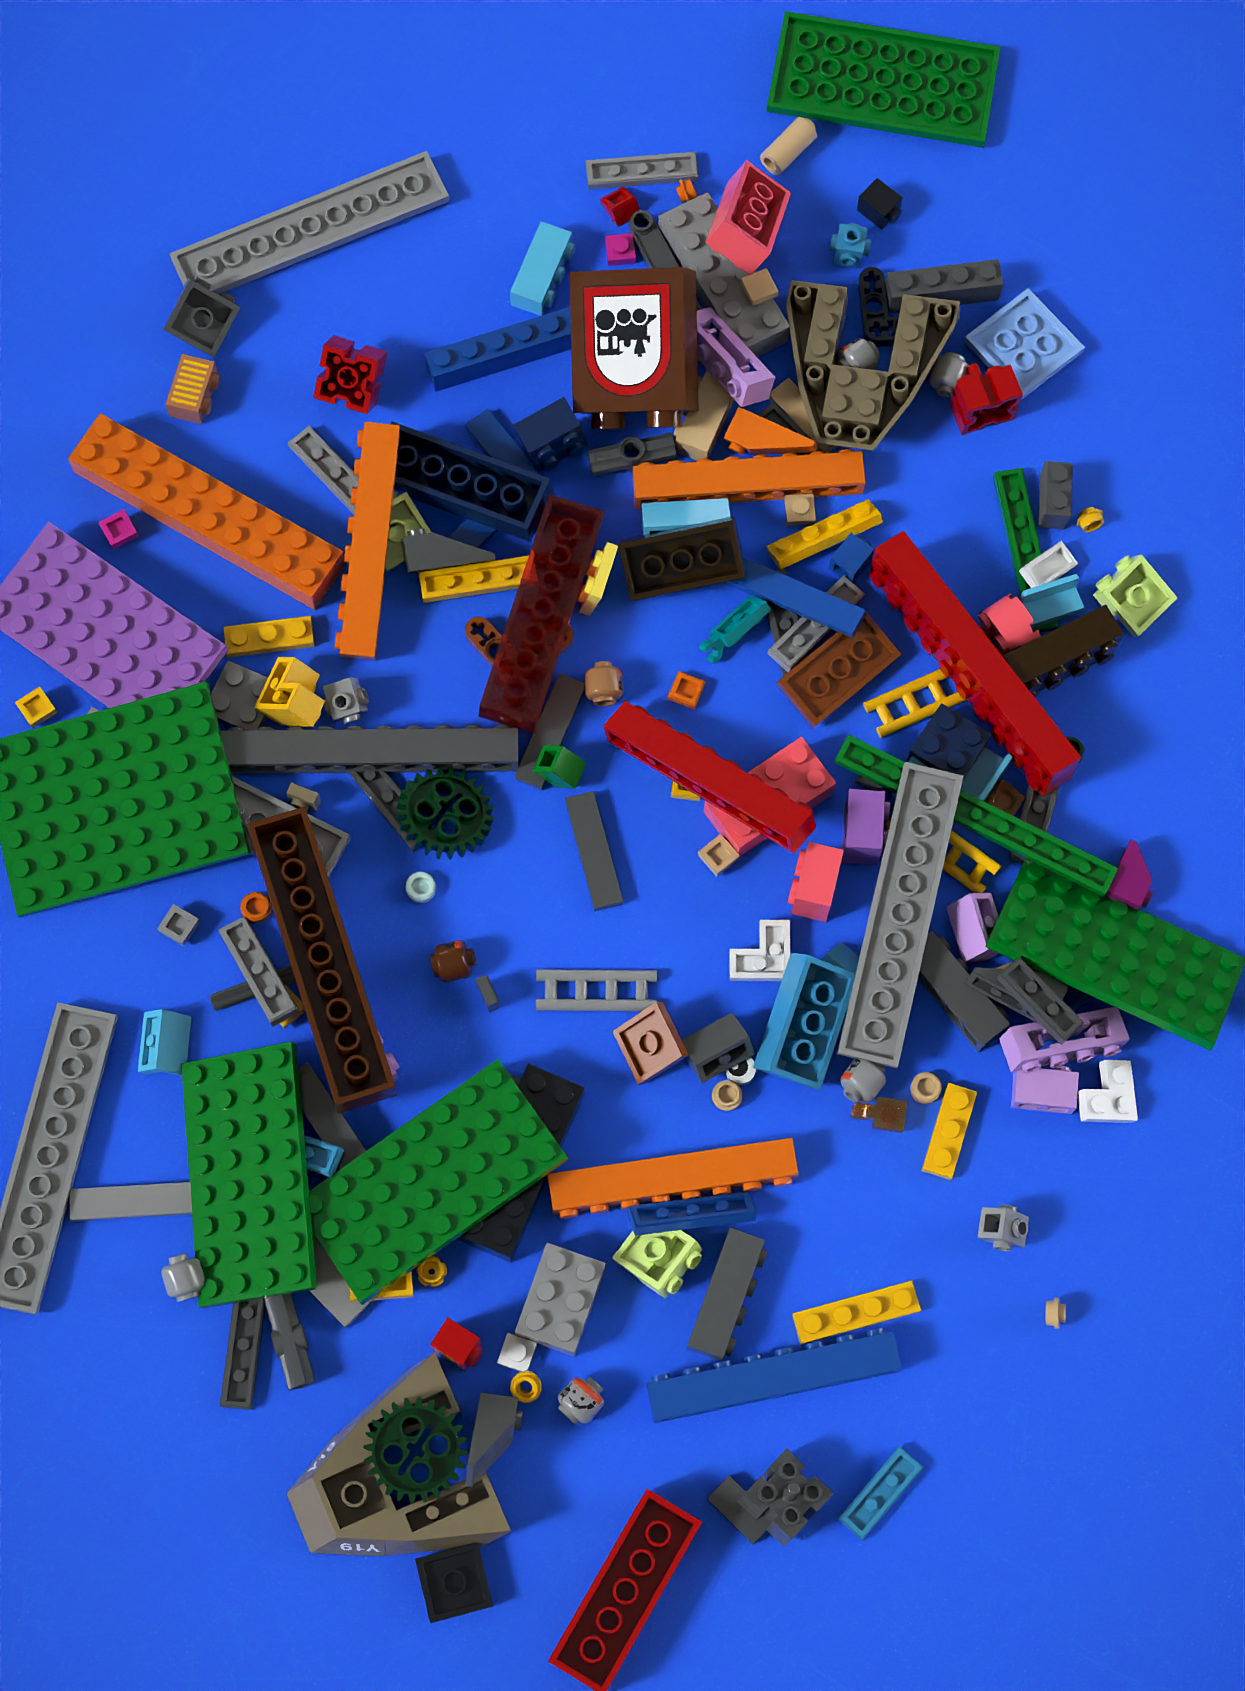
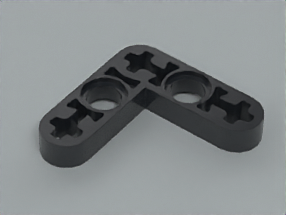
M876 267L865 268L860 273L858 282L863 337L865 340L874 343L876 347L893 346L899 316L889 317L885 278L882 271ZM869 277H872L875 282L874 292L870 293V283L867 281ZM871 301H876L881 305L882 309L879 312H871L867 309L866 305ZM889 326H892V336H889ZM873 328H878V331L881 332L879 337L875 336V333L872 332Z

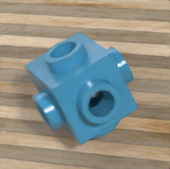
M854 223L839 225L838 234L832 233L830 250L835 251L833 265L861 269L863 256H869L871 239H866L867 228Z

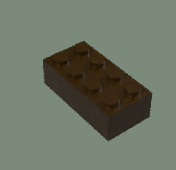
M735 516L621 539L618 543L630 601L745 578L747 573Z
M1103 605L1003 655V658L1031 694L1037 697V692L1045 688L1049 691L1053 690L1064 682L1063 679L1071 675L1073 678L1079 677L1089 670V666L1095 663L1103 665L1114 657L1113 654L1119 647L1124 633L1107 605Z

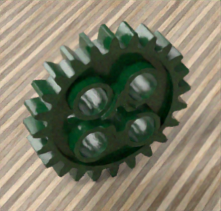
M438 767L434 775L430 769H426L424 777L417 773L414 782L408 780L405 787L406 790L402 789L399 797L401 800L398 801L396 807L400 810L396 819L403 821L399 829L400 831L409 830L406 841L415 838L417 841L414 848L418 849L422 845L425 846V855L434 850L436 851L437 859H439L442 852H446L449 860H451L454 852L457 851L458 855L462 858L465 855L466 849L473 853L477 846L476 844L482 845L485 839L484 836H488L491 828L489 826H491L494 817L490 816L493 806L487 805L490 795L481 796L484 786L474 787L475 777L468 781L465 780V771H462L459 776H455L452 767L449 769L448 774H444L442 768ZM441 791L446 793L448 796L442 797L438 795L436 792ZM458 795L461 796V798L453 804L451 812H446L447 809L450 807L452 801L455 799V797ZM460 809H466L470 811L471 814H464L460 811ZM424 811L427 812L430 816L424 817L420 815L418 812ZM439 814H444L435 829L429 830L437 822ZM442 829H449L454 834L448 835L444 833Z
M421 1397L417 1398L415 1406L410 1405L408 1398H404L403 1408H399L395 1402H392L393 1413L389 1414L382 1409L381 1414L384 1420L382 1422L372 1420L373 1425L377 1428L376 1432H366V1435L373 1439V1443L363 1446L364 1449L372 1451V1456L365 1458L364 1462L374 1463L375 1466L368 1472V1475L378 1473L380 1478L375 1485L380 1486L386 1483L388 1485L385 1492L386 1495H389L394 1489L398 1491L397 1501H400L404 1494H409L410 1503L413 1504L416 1495L420 1494L425 1503L427 1502L428 1492H432L436 1498H439L438 1488L440 1486L449 1491L451 1488L447 1480L449 1478L454 1480L460 1479L454 1472L455 1467L465 1468L466 1466L458 1461L459 1456L468 1454V1451L459 1449V1444L467 1441V1438L457 1437L456 1434L463 1426H452L451 1422L456 1415L452 1414L445 1417L443 1415L446 1408L445 1405L441 1406L437 1411L434 1410L433 1399L429 1401L426 1407L422 1406ZM407 1418H415L421 1425L420 1432L414 1437L406 1436L402 1431V1424ZM432 1425L433 1430L421 1447L422 1451L425 1452L422 1457L415 1456L405 1473L399 1475L398 1470L410 1453V1450L406 1448L409 1443H417L426 1427ZM442 1436L446 1439L447 1449L443 1454L435 1455L430 1451L429 1441L432 1437ZM390 1445L399 1446L403 1452V1457L397 1464H389L384 1459V1451ZM417 1463H423L429 1469V1476L424 1482H416L411 1478V1468Z

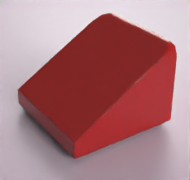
M624 187L600 199L601 204L617 226L629 222L633 213L640 211L636 197Z

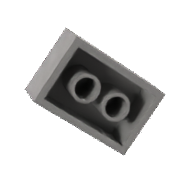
M546 1243L515 1329V1335L575 1357L606 1269V1263Z

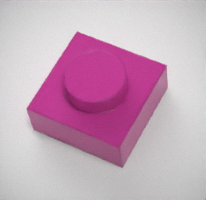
M632 233L605 236L608 266L636 263Z
M124 509L98 522L113 550L139 537Z

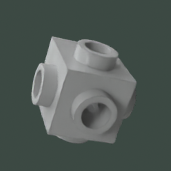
M350 677L322 686L326 696L324 707L328 716H332L333 720H343V723L347 724L360 720V714L368 712L366 704H369L368 695L364 687H360L358 678Z
M999 1205V1208L982 1207L977 1238L992 1243L993 1249L1010 1252L1012 1247H1025L1029 1217L1018 1213L1017 1207L1011 1205Z

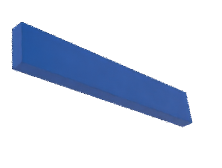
M744 558L747 572L745 578L724 582L851 638H854L866 616V610L746 558Z

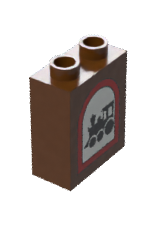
M684 267L570 272L573 413L591 414V429L626 428L625 413L647 412V428L682 427L681 411H699L696 271Z

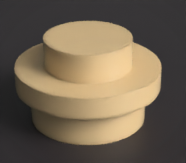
M721 1081L713 1088L712 1101L720 1110H734L742 1101V1090L733 1081Z
M1054 1297V1300L1046 1301V1325L1054 1326V1329H1060V1323H1066V1304H1060V1298Z

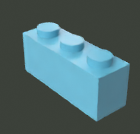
M542 221L540 222L511 288V306L540 316L543 315L546 307H551L555 297L554 287L556 283L561 284L565 274L563 266L566 259H572L575 251L571 231Z
M728 498L642 503L643 535L730 517Z

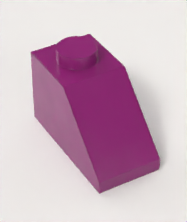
M1130 840L1117 865L1118 870L1105 896L1115 901H1121L1128 907L1138 911L1141 906L1146 908L1151 899L1153 891L1148 889L1152 878L1137 842Z

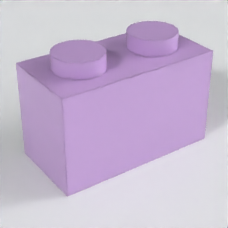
M970 893L946 906L959 952L965 963L985 962L1000 954L985 947L999 917L991 893Z
M1066 1066L1052 1069L1040 1068L1031 1073H1024L1023 1070L1013 1072L1011 1108L1072 1114L1077 1109L1079 1072H1071V1068Z

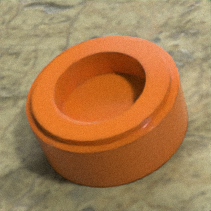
M260 892L247 894L240 904L243 917H246L250 923H262L271 914V903L267 896Z

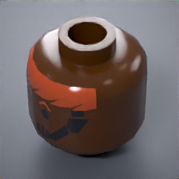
M462 940L439 944L435 947L434 953L430 954L434 976L440 977L444 982L470 977L472 966L477 965L474 949L467 948V945Z

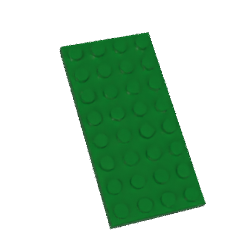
M785 11L766 112L984 148L1001 46Z
M1026 859L1020 868L985 946L1013 960L1020 957L1034 970L1210 1051L1216 1043L1245 964V957L1140 909L1136 911L1121 901H1115L1106 896L1103 897Z
M286 1042L181 1063L189 1179L191 1184L195 1258L199 1259L205 1277L204 1286L200 1290L201 1295L198 1296V1306L200 1308H209L317 1289L297 1044Z
M497 1059L335 1172L332 1178L328 1177L309 1191L312 1232L359 1303L363 1305L566 1162L568 1157L502 1063Z

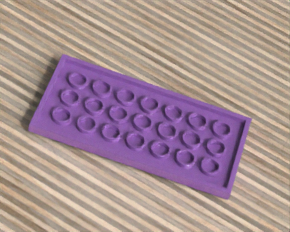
M49 521L0 585V630L108 708L205 682L229 649L224 643Z

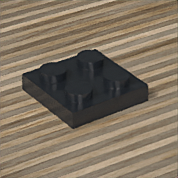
M478 1542L415 1559L430 1623L493 1607Z

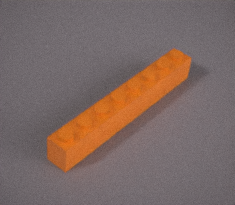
M364 422V430L358 429L357 447H362L361 459L355 458L354 476H359L358 487H352L350 504L355 505L354 516H349L347 533L352 534L351 545H346L344 562L349 563L348 574L342 575L341 591H346L345 603H339L338 620H343L342 632L336 631L335 649H340V657L376 660L400 425Z
M844 449L838 453L815 451L809 455L786 453L779 457H769L767 455H757L748 459L728 457L717 461L703 458L687 463L674 460L667 464L656 465L651 462H644L638 466H633L632 475L635 509H642V503L728 498L729 503L784 500L785 495L814 494V498L861 495L864 492L866 483L862 451H854L852 449Z
M793 1138L550 1173L548 1174L553 1215H560V1219L577 1217L580 1211L590 1210L591 1214H601L609 1212V1207L620 1205L622 1210H628L629 1206L640 1205L639 1203L652 1201V1203L670 1201V1198L681 1196L682 1199L699 1198L701 1193L713 1192V1196L730 1194L731 1189L742 1187L745 1192L762 1189V1184L774 1183V1187L788 1186L792 1184V1180L797 1179L798 1168Z

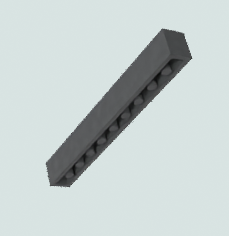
M417 725L408 726L406 729H394L391 726L364 729L360 726H350L346 730H334L333 727L321 726L317 730H305L297 726L289 727L287 730H275L272 727L245 730L241 727H231L227 731H220L231 774L349 773L353 771L357 773H364L365 771H375V773H379L378 771L406 773L426 772V769L437 772L438 767H441L443 772H449L451 767L454 769V772L517 771L518 728H512L509 725H497L494 728L468 725L465 728L453 729V727L448 725H440L435 727V729H423V727Z

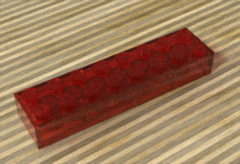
M549 494L479 706L478 717L535 734L598 539L605 511Z

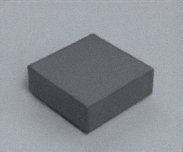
M484 975L477 978V988L489 1013L499 1009V1000L488 976Z

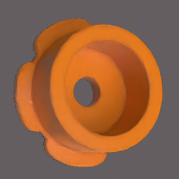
M690 178L685 181L679 180L680 186L676 187L682 203L698 197Z

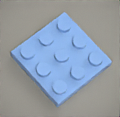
M1029 288L966 335L964 339L967 346L988 368L1012 366L1023 393L1022 399L1082 354L1085 348Z

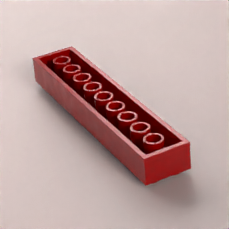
M904 530L876 547L870 569L872 583L877 588L881 587L887 595V601L894 610H899L904 617L907 628L911 632H916L919 636L924 650L929 655L933 654L937 659L941 672L946 677H951L956 684V690L964 700L968 699L974 707L973 711L976 717L981 722L985 721L989 726L996 743L999 745L1003 744L1009 754L1013 756L1011 762L1015 767H1020L1027 775L1026 779L1030 787L1035 791L1038 790L1044 797L1072 779L1081 759L1079 753Z

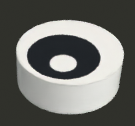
M749 1057L726 1070L725 1073L728 1080L740 1086L750 1083L756 1073V1069L753 1068L754 1060Z

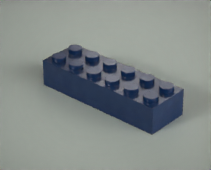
M391 421V425H400L394 492H398V494L407 492L412 499L532 542L554 492L550 478Z

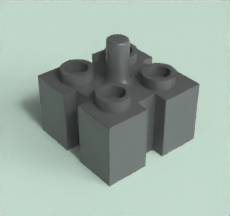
M787 1448L765 1471L763 1476L766 1479L761 1476L738 1501L756 1520L762 1514L771 1523L766 1530L784 1547L807 1524L808 1520L803 1515L810 1519L834 1494L816 1476L809 1481L801 1473L805 1466Z

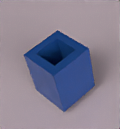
M851 532L831 557L828 569L839 577L845 575L854 583L871 562L875 549L866 538L862 536L857 537Z

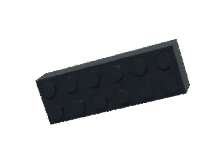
M528 1064L518 1087L562 1148L584 1098L585 1087ZM548 1174L462 1234L457 1240L511 1263L548 1180Z

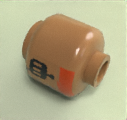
M608 661L596 662L593 668L586 671L584 675L586 697L593 701L595 706L615 705L617 700L623 695L622 671L619 668L613 667L612 663Z

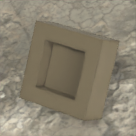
M291 782L286 792L291 806L297 809L305 806L306 811L309 809L317 812L321 804L319 794Z

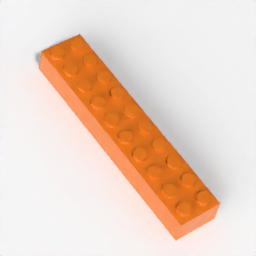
M101 413L68 457L74 473L313 610H316L346 565L344 553L341 549Z

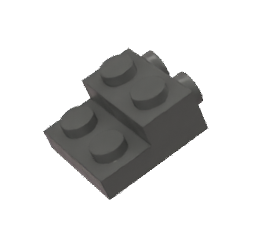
M196 276L194 281L188 278L163 330L215 357L241 307L234 304L237 299L228 293L221 291L220 295L209 290L211 284Z

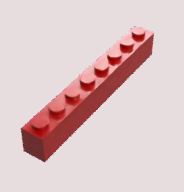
M625 701L603 725L609 743L793 854L816 828L813 811L808 805L803 802L797 803L793 801L783 790L779 788L773 789L766 785L758 775L746 773L734 761L724 760L712 748L708 746L702 747L685 732L680 734L672 729L665 720L653 718L639 705L633 706Z

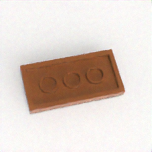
M866 612V616L854 638L836 632L777 681L776 684L814 728L902 654Z

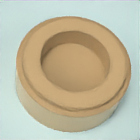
M930 1072L919 1073L914 1077L910 1085L912 1097L922 1104L933 1103L937 1100L942 1090L939 1078Z

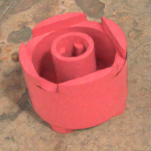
M1008 594L985 608L977 616L981 623L979 627L988 639L992 640L1002 657L1041 637L1039 630L1033 633L1031 629V624L1034 622L1032 616L1016 596L1012 598V594Z

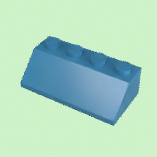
M791 953L753 1068L781 1079L821 1090L848 1008L855 973L807 954Z

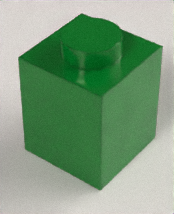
M543 745L533 772L556 788L576 789L586 762L564 746Z

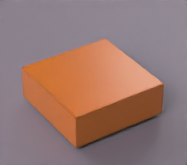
M678 671L667 700L695 710L706 681Z

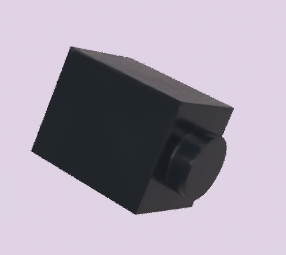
M876 178L859 196L857 211L882 230L889 222L893 224L900 217L903 197Z

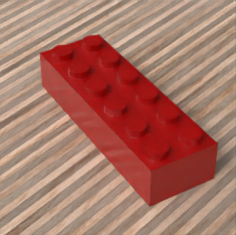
M646 1489L548 1662L595 1691H607L702 1521Z

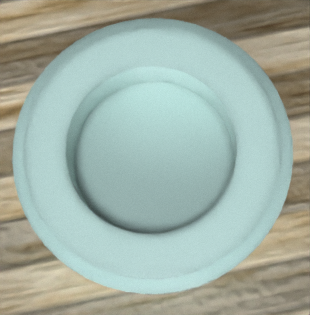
M416 872L406 881V892L412 901L426 903L434 897L436 885L433 877L428 873Z

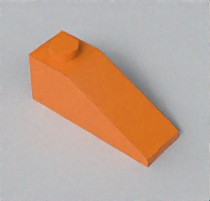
M740 407L737 408L723 437L730 444L728 448L740 455H744L745 452L752 455L809 453L819 449L818 444L814 440Z

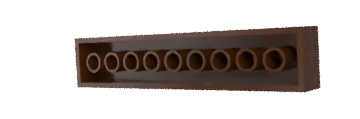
M306 807L248 823L249 835L337 1113L341 1114L397 1096L392 1073Z

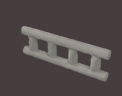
M536 969V981H545V999H536V1011H643L657 1002V1000L648 999V982H657V970ZM557 981L575 982V999H557ZM587 982H605V999H587ZM618 982H636V999H617Z

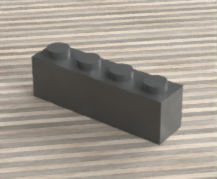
M999 259L887 272L885 287L888 313L900 312L903 294L960 301V305L999 300L1003 288Z
M931 931L927 936L918 980L977 1052H980L1008 1029L1010 1023L1007 1020H1009V1017L1005 1010L999 1005L995 1006L988 996L965 984L970 973L968 966L962 959H956L949 951L951 947L943 936L939 935L937 937Z
M729 1228L686 1349L722 1362L724 1354L731 1356L737 1339L731 1337L734 1326L741 1327L747 1311L746 1308L742 1307L745 1295L752 1297L757 1283V1279L752 1278L755 1267L762 1268L768 1250L763 1249L765 1240L734 1228Z

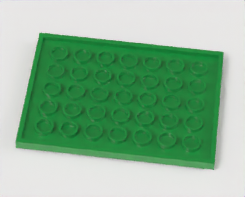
M206 681L0 738V845L18 917L32 915L251 854L209 684Z

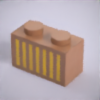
M185 354L181 355L165 403L169 417L198 424L203 423L205 415H209L212 408V392L217 390L220 384L221 375L218 373L214 361Z

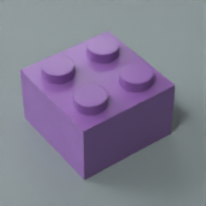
M849 789L844 806L842 850L844 852L841 863L877 866L879 858L883 856L888 830H883V828H886L890 814V802L885 801V791Z

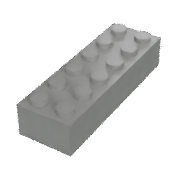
M708 192L659 215L658 228L679 267L696 271V296L704 309L711 307L756 357L788 342L790 325L774 299L772 298L752 306L740 283L742 277L750 274L737 268L732 261L722 254L716 253L705 243L718 209Z

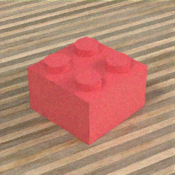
M809 841L806 851L800 850L794 876L800 878H793L787 902L793 905L791 914L826 922L844 850Z

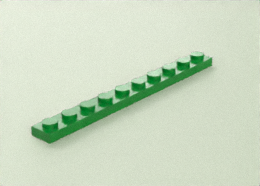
M848 734L834 763L897 794L904 761ZM960 790L953 820L954 823L1103 897L1106 895L1118 870L1117 867Z

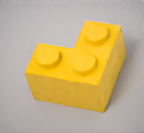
M278 657L254 709L279 726L313 727L320 718L321 709L325 700L314 694L320 674L295 657Z

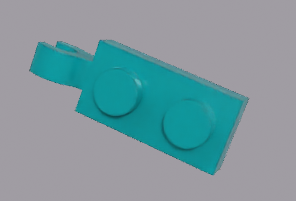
M750 595L709 632L711 637L704 640L699 646V649L704 652H708L712 648V652L706 657V660L713 664L718 662L723 655L724 646L730 648L738 643L746 632L759 624L764 616L771 611L767 602Z

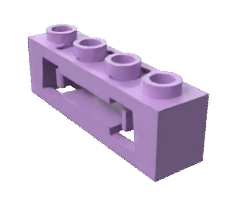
M711 307L698 310V361L702 363L741 407L769 399L775 376ZM711 322L720 330L719 339L715 336L716 329H710ZM748 362H750V364H751L757 371L749 372V371H750V366L747 365Z
M1111 1007L1077 1014L1084 1024L1072 1036H1077L1082 1030L1089 1029L1084 1033L1085 1038L1065 1041L1062 1045L1060 1043L1051 1044L1047 1049L1042 1050L1040 1049L1045 1046L1044 1042L1056 1039L1039 1022L1010 1027L999 1038L1010 1071L1023 1070L1024 1073H1031L1040 1069L1041 1066L1050 1065L1051 1068H1057L1071 1060L1077 1059V1062L1081 1063L1091 1060L1096 1055L1103 1054L1104 1057L1117 1055L1121 1052V1048L1130 1040L1119 1009Z

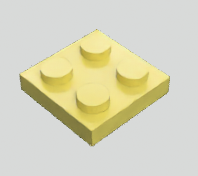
M607 542L603 550H597L594 559H591L586 575L589 577L586 584L582 586L577 600L582 603L579 610L580 613L590 616L602 599L618 549L617 545Z

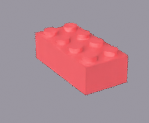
M746 160L727 182L705 243L713 251L722 254L732 261L737 268L752 275L771 254L791 192Z
M802 736L747 772L750 775H758L766 785L773 789L779 788L783 790L790 799L797 803L803 802L811 809L833 795L836 787L835 780ZM705 800L703 812L719 834L729 842L740 856L767 839L764 835Z

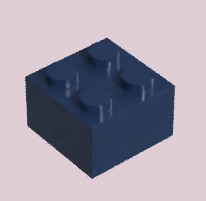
M565 397L514 424L521 443L538 472L553 469L562 459L568 456L574 457L580 454L584 447L588 446L581 425Z
M941 703L911 747L906 761L915 756L927 767L963 775L964 780L984 748L987 747L992 734Z

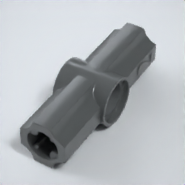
M671 433L643 439L628 437L620 444L587 451L592 476L620 470L633 472V466H638L641 463H657L676 459L677 457ZM633 451L636 452L638 456L628 457L625 454L627 452Z
M292 1294L264 1298L273 1330L271 1331L272 1342L277 1358L281 1360L288 1390L301 1389L314 1384L315 1377L307 1354L309 1347L303 1325L298 1320Z

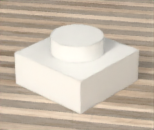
M507 1333L497 1364L519 1372L528 1371L537 1343Z

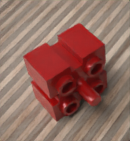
M333 335L323 344L319 366L326 369L317 376L313 398L331 404H336L342 399L347 401L346 408L368 414L377 405L381 383L375 382V380L384 371L388 351L365 345L361 350L354 349L355 341Z
M977 363L969 365L967 367L969 374L961 377L956 382L955 396L952 397L950 404L961 435L981 430L984 426L992 423L993 425H998L1014 420L1018 411L1017 405H1020L1023 393L1012 366H994L985 372L986 375L982 376Z

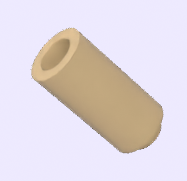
M796 118L760 155V160L764 167L772 174L780 175L817 138L815 124L808 118Z

